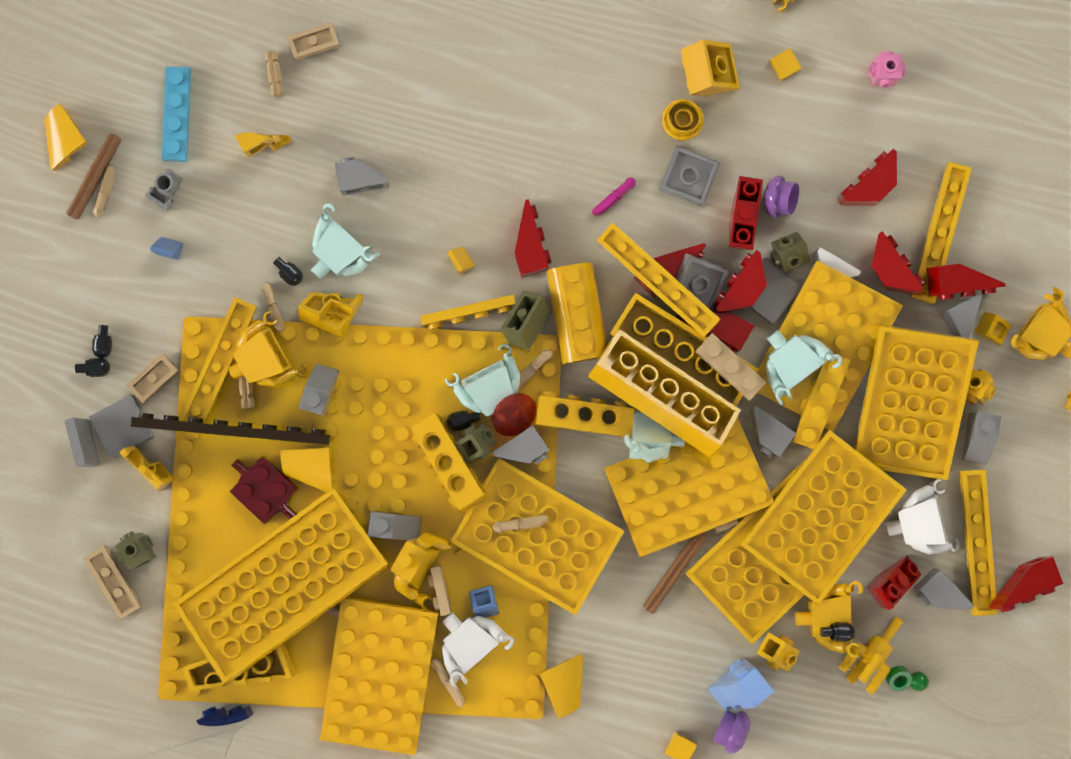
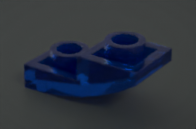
M238 705L228 710V715L225 707L216 709V706L202 711L203 716L196 721L198 725L224 726L250 718L253 715V711L250 705L245 708L242 705Z

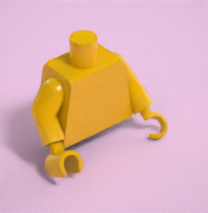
M1052 287L1053 295L1048 293L1044 295V298L1049 300L1050 304L1046 302L1039 305L1019 333L1013 336L1011 346L1016 348L1026 359L1044 360L1055 357L1058 353H1061L1068 359L1071 357V342L1068 341L1071 336V320L1063 303L1064 292L1061 289Z
M271 311L266 312L261 321L257 320L243 330L237 342L238 350L233 353L237 363L229 367V373L234 379L245 376L249 383L257 382L261 386L277 387L294 380L296 375L301 378L307 376L309 369L306 364H302L305 368L303 375L299 373L298 369L293 370L288 359L270 327L276 324L278 319L271 323L266 320V316H269L272 313Z
M423 533L416 539L407 540L391 568V572L395 575V589L410 600H413L416 606L427 610L428 608L423 605L426 599L433 601V599L423 592H418L440 551L451 550L455 544L449 543L447 539L430 533ZM458 547V549L454 552V555L460 553V547Z
M852 581L850 585L847 583L835 584L819 606L813 601L808 600V611L795 612V625L808 626L809 635L813 636L818 644L830 651L848 653L853 658L861 657L862 655L855 654L854 647H863L862 643L849 644V642H853V639L848 642H835L830 637L820 636V628L830 627L831 623L848 622L852 624L851 595L849 594L854 591V584L859 587V594L863 592V586L859 581Z

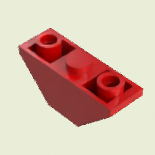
M894 148L888 154L883 151L874 160L877 165L871 170L867 167L857 177L860 181L855 186L850 184L841 193L843 198L838 202L841 206H875L897 186V151Z
M739 176L729 223V247L753 250L763 179Z
M883 231L880 232L871 267L882 284L889 291L918 296L925 294L922 288L926 285L918 273L913 275L909 267L912 264L905 254L900 256L895 248L898 247V244L892 235L887 237Z
M756 250L753 255L750 253L746 255L740 264L744 268L739 275L734 273L727 283L730 288L726 294L722 292L713 303L717 306L713 312L727 313L749 309L755 304L767 286L761 252Z
M907 555L877 575L867 588L880 607L891 610L918 580L921 573L918 571L916 564Z

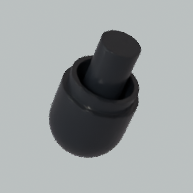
M280 257L273 262L280 270L278 274L288 285L296 286L301 283L303 274L295 264L290 261L286 263Z
M99 325L98 335H94L92 339V352L98 358H105L111 353L112 340L111 336H108L109 325Z
M90 358L83 364H75L76 373H86V376L103 377L110 371L109 362L103 358Z
M463 410L453 412L447 417V426L452 431L465 430L471 426L470 423L481 421L480 415L476 412L468 414L467 411Z
M834 622L830 624V627H821L820 636L830 637L835 642H848L854 638L855 629L848 622Z

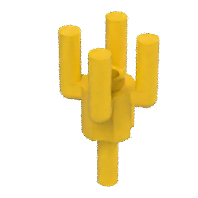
M895 617L881 637L872 636L866 646L854 647L855 654L862 656L846 677L849 683L854 685L857 679L866 684L877 669V673L865 688L869 694L874 695L890 672V666L885 661L893 651V647L889 642L903 624L901 619ZM847 654L838 668L842 672L847 673L857 658L850 657Z

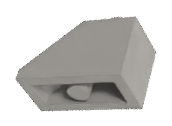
M347 157L341 159L340 163H335L339 189L343 196L389 187L386 177L359 159L354 160V157Z
M316 364L305 385L298 408L326 416L340 371Z
M758 406L752 407L750 413L756 444L761 447L759 451L769 458L773 456L780 457L796 433Z
M979 412L968 414L962 456L963 461L981 464L988 463L998 441L1001 416Z
M531 426L492 453L495 457L525 463H532L534 461L537 465L548 457L546 453L550 449L536 428Z
M373 511L370 514L368 536L396 540L416 539L420 534L422 517Z
M934 568L913 587L918 592L916 597L925 606L929 604L936 608L972 609L974 607L940 569Z

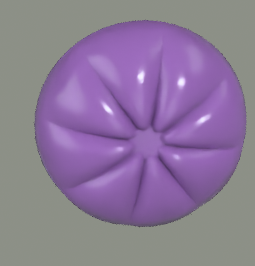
M775 176L769 181L764 194V206L770 217L778 218L781 214L792 215L799 199V184L797 182L785 181L783 176Z
M726 711L713 742L725 746L727 753L734 754L739 752L743 748L750 730L748 715L744 711H739L737 714Z

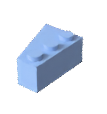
M745 658L742 660L737 659L728 667L729 671L707 688L725 711H729L731 707L737 710L739 708L738 705L742 709L755 708L774 692L758 670Z

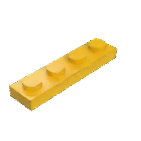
M513 294L421 315L420 318L423 327L434 330L442 328V323L450 321L452 325L466 322L465 318L475 316V319L489 317V313L498 311V314L511 312L516 302Z
M842 357V364L838 368L832 367L837 364L838 359L832 362L829 360L824 361L825 363L820 367L792 442L814 449L818 444L851 360Z

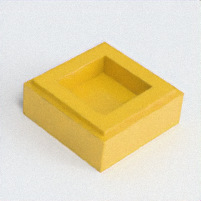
M791 48L769 60L780 82L802 69Z

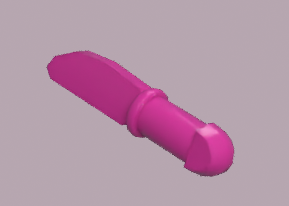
M631 177L625 179L623 184L616 190H613V193L609 194L592 210L593 215L603 214L613 206L618 199L620 200L624 194L635 187V179Z

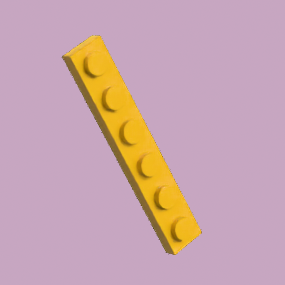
M950 161L946 163L917 273L926 284L922 287L925 294L922 296L911 294V299L932 305L936 302L937 296H929L926 268L946 265L972 170L971 167Z
M613 222L596 240L703 337L721 320Z
M234 297L179 421L188 422L189 417L202 418L204 419L203 423H206L229 372V367L235 359L233 353L238 350L237 342L243 330L249 327L257 306ZM184 432L196 438H199L201 434L193 432Z
M986 469L959 471L970 602L974 605L970 609L971 615H998L997 609L989 608V605L996 597Z

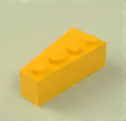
M285 642L227 685L223 684L207 657L182 667L190 691L281 679L286 680L292 679L297 675Z

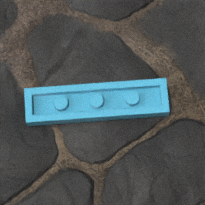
M166 67L162 140L163 161H188L192 72L190 67Z

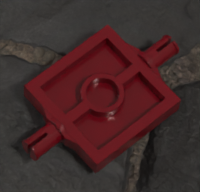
M261 456L249 468L239 459L234 461L231 466L241 476L239 482L231 489L230 493L263 524H267L279 512L283 513L288 519L297 514L287 504L291 496L299 488L265 456Z

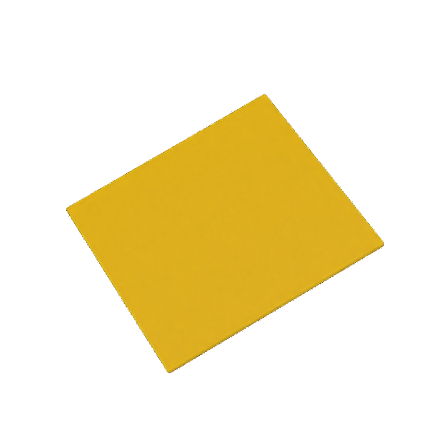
M192 316L184 318L177 409L179 419L225 318ZM252 320L250 325L256 322L257 320ZM283 321L284 332H280L274 326L270 327L288 359L293 370L298 369L299 373L303 375L305 368L302 364L304 363L309 369L307 376L301 378L296 375L294 380L277 387L261 386L257 382H253L254 395H252V398H255V408L242 409L241 399L243 398L240 396L239 379H234L228 372L205 424H213V420L228 421V426H238V422L253 423L252 428L262 429V424L277 425V430L286 431L287 426L300 427L302 433H311V429L326 430L325 435H331L330 445L201 433L200 437L196 438L182 431H176L173 478L175 480L172 483L158 697L161 700L325 708L338 618L331 616L327 612L285 642L297 674L294 678L190 691L182 667L204 659L206 656L173 606V603L289 520L283 513L279 512L267 524H263L233 496L230 491L239 482L241 474L231 465L235 460L239 459L249 468L261 456H265L283 473L280 450L330 447L333 488L338 492L367 535L370 514L375 511L422 517L419 536L423 533H430L447 539L451 543L452 537L468 510L463 512L451 506L447 498L450 496L447 489H442L435 478L438 474L434 467L430 468L425 462L423 456L426 454L422 447L418 448L411 438L413 432L410 428L434 412L441 416L446 426L447 417L453 412L463 410L467 411L468 414L474 413V411L462 405L454 393V388L449 387L445 383V378L449 380L450 384L456 382V376L453 373H456L463 380L500 360L503 361V355L509 349L502 348L499 351L498 348L502 344H510L502 332L448 329L429 330L428 328L349 324L344 333L339 337L305 322ZM539 334L529 351L510 345L512 347V354L510 356L514 357L519 373L530 365L529 363L533 362L543 350L550 349L553 352L552 358L538 369V372L535 371V374L519 388L518 393L515 395V403L508 406L512 417L500 422L495 413L485 416L481 412L479 413L481 421L470 424L478 427L485 423L487 428L493 433L497 444L490 449L491 452H494L531 426H534L550 449L546 453L548 457L537 465L534 461L532 463H525L495 457L493 453L482 460L476 458L469 462L482 486L498 458L555 490L558 428L533 425L537 396H543L544 392L558 393L557 398L560 396L561 354L557 335ZM316 364L340 371L326 416L298 408L305 385ZM559 404L555 407L556 416H559ZM449 429L455 441L464 436L462 434L463 430L452 431ZM439 437L431 440L430 445L432 449H436L440 445ZM450 457L445 458L442 463L445 470L452 466V459ZM286 476L299 488L291 496L287 504L297 514L326 494L324 491ZM462 477L455 481L457 491L464 487L465 482ZM369 537L389 566L347 597L422 609L416 606L413 600L399 593L394 587L395 575L391 572V568L407 540ZM457 545L453 546L451 550H441L432 567L442 565L452 612L461 622L469 616L474 618L475 615L469 591L492 585L499 614L486 618L494 620L506 632V635L512 636L514 644L510 649L506 650L504 647L509 644L510 639L505 643L499 642L494 649L463 674L468 680L467 684L462 679L457 681L456 685L465 700V704L461 708L457 706L430 664L423 713L541 719L544 715L545 686L540 672L546 670L549 600L462 548L459 554L454 555V552L458 549ZM427 575L418 592H423L433 599V597H436L435 587L430 588ZM426 599L423 603L424 607L428 608L427 610L436 611L434 602ZM438 611L431 661L434 658H438L445 667L442 652L443 640L451 632L442 623L448 615L441 616L440 611Z

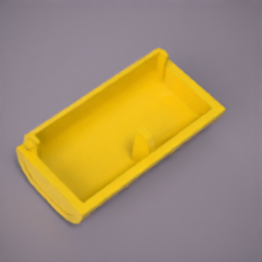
M578 263L547 270L546 274L562 365L599 359L607 346L593 263Z

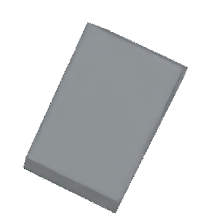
M976 295L941 312L953 336L970 337L982 296Z

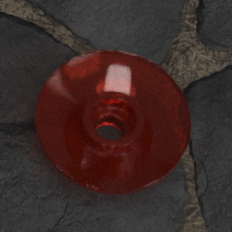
M524 393L511 394L502 399L492 414L494 429L503 436H515L524 432L534 421L536 411L534 400Z

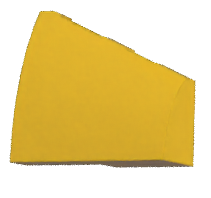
M60 103L44 119L49 164L53 171L70 161L71 155L88 145V142L78 129V125L67 109Z
M251 132L235 135L236 140L248 158L269 146L275 151L292 141L289 135Z
M311 292L298 306L299 320L340 337L363 302V295L356 294V298H343L341 293L323 294L322 292Z
M135 445L124 448L119 452L157 491H162L175 480L161 461L150 463L143 452L136 448Z
M330 447L280 450L284 475L326 493L333 488Z
M582 653L540 672L558 719L576 711L581 706L584 661Z

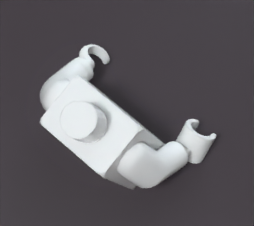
M938 479L929 482L928 485L911 493L902 502V508L898 511L900 520L887 522L889 536L903 534L906 545H911L913 549L928 555L959 550L960 541L957 538L954 539L956 542L954 549L952 543L947 541L948 538L937 495L933 496L934 494L945 492V489H936V484L942 480Z
M452 612L442 621L451 632L443 640L444 664L450 675V683L457 690L459 688L456 684L459 679H462L465 684L468 683L463 674L494 649L499 642L505 643L510 639L509 644L504 647L506 650L510 649L514 644L513 637L506 635V632L491 619L481 616L474 618L469 616L461 622Z

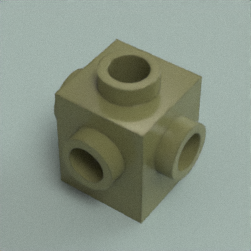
M798 232L771 242L773 250L770 253L771 260L784 273L810 263L807 244Z
M485 423L478 427H475L474 424L462 431L464 436L454 443L466 463L476 458H479V460L486 458L492 453L490 449L497 444L493 433L487 428Z
M131 531L120 538L121 542L115 545L118 560L125 564L129 571L136 570L156 558L152 550L153 543L149 536L144 535L143 532L134 534Z

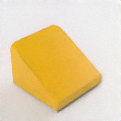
M464 247L448 251V257L459 275H463L475 267L474 262Z
M985 312L975 329V333L1001 346L1011 324L997 314Z
M674 731L664 754L674 759H690L698 744Z

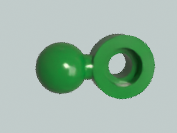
M904 666L891 668L885 678L893 691H903L909 686L916 691H923L929 684L926 674L919 671L910 674Z

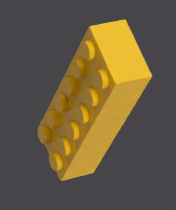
M637 293L634 294L610 332L609 337L613 338L620 329L734 406H737L743 395L695 352L708 337H703L684 322ZM740 358V359H741L742 361H744L753 371H755L756 373L758 372V370H759L758 368H756L755 366L751 365V364L748 363L747 361H745V360H743L742 358Z
M620 329L610 340L588 375L589 378L708 457L713 455L722 446L741 409Z

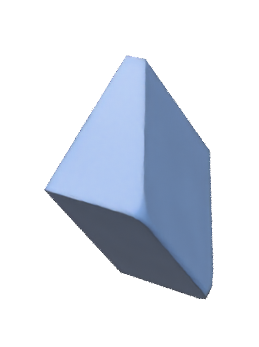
M161 237L151 246L150 250L157 255L177 260L180 258L183 243Z
M492 585L469 591L475 617L481 616L486 618L499 614Z

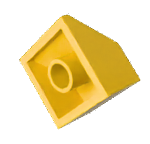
M700 40L681 49L682 64L685 69L687 88L690 95L708 96L740 89L731 43Z

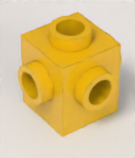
M983 369L978 371L972 370L966 396L968 403L973 405L979 403L984 406L987 400L990 401L993 398L996 387L989 372Z
M768 632L756 653L765 658V664L772 669L778 671L779 668H782L789 672L790 668L796 663L800 651L792 646L794 641L786 636L781 635L778 638Z

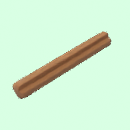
M112 133L108 134L66 212L68 216L76 220L80 219L106 167L121 143L120 137Z
M703 533L688 540L643 605L645 610L652 614L656 612L706 540V536Z

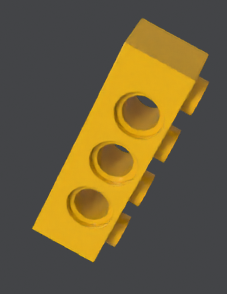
M544 392L543 396H537L533 425L625 437V435L631 437L635 408H629L628 403L615 401L614 405H607L605 400L591 398L590 402L581 401L582 397L567 395V399L557 398L558 393ZM558 404L566 408V415L563 418H559L555 414V407ZM581 408H586L590 413L587 421L579 418L578 413ZM605 411H609L613 415V421L610 424H606L602 419Z
M434 412L410 428L413 432L411 436L413 442L418 448L422 447L426 454L423 456L425 462L430 468L434 467L438 474L435 478L442 489H447L450 495L447 497L448 501L454 509L458 508L459 511L465 512L488 497L470 464L466 463L454 443L456 441L439 414ZM439 437L440 445L438 448L432 449L430 445L431 440ZM450 457L452 459V466L445 470L442 463L445 458ZM462 477L465 482L464 487L457 491L455 481Z

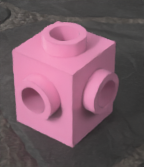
M892 51L881 52L869 65V76L872 77V86L893 87L905 75V63L902 62V54H894Z

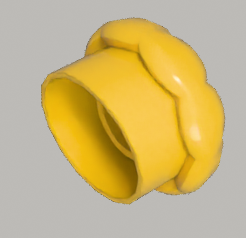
M678 99L668 104L664 109L662 125L670 137L686 141L693 139L701 132L704 125V115L701 108L695 102L688 99Z

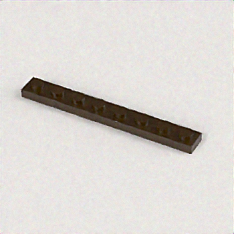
M139 413V417L131 418V427L330 445L331 435H325L326 430L311 429V433H302L300 427L287 426L286 431L277 430V425L262 424V429L252 428L253 423L238 422V426H228V421L213 420V424L203 423L204 419L189 417L188 422L179 421V416L164 415V419L161 420L154 419V414Z

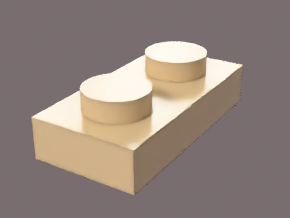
M332 22L287 36L295 61L340 47Z
M161 353L126 386L141 403L145 404L180 371L165 354Z
M442 565L431 567V573L427 575L430 588L435 587L436 597H433L435 610L440 611L441 616L449 615L452 613Z

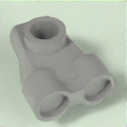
M167 169L165 173L156 176L155 186L149 188L145 197L156 203L160 208L169 211L174 203L172 199L183 178L172 170Z

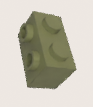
M522 291L501 327V331L510 345L530 350L551 314V310L544 297Z

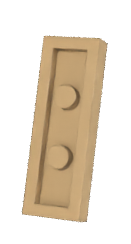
M713 333L695 351L748 401L767 383Z
M103 545L83 558L119 620L124 619L143 607L107 545Z

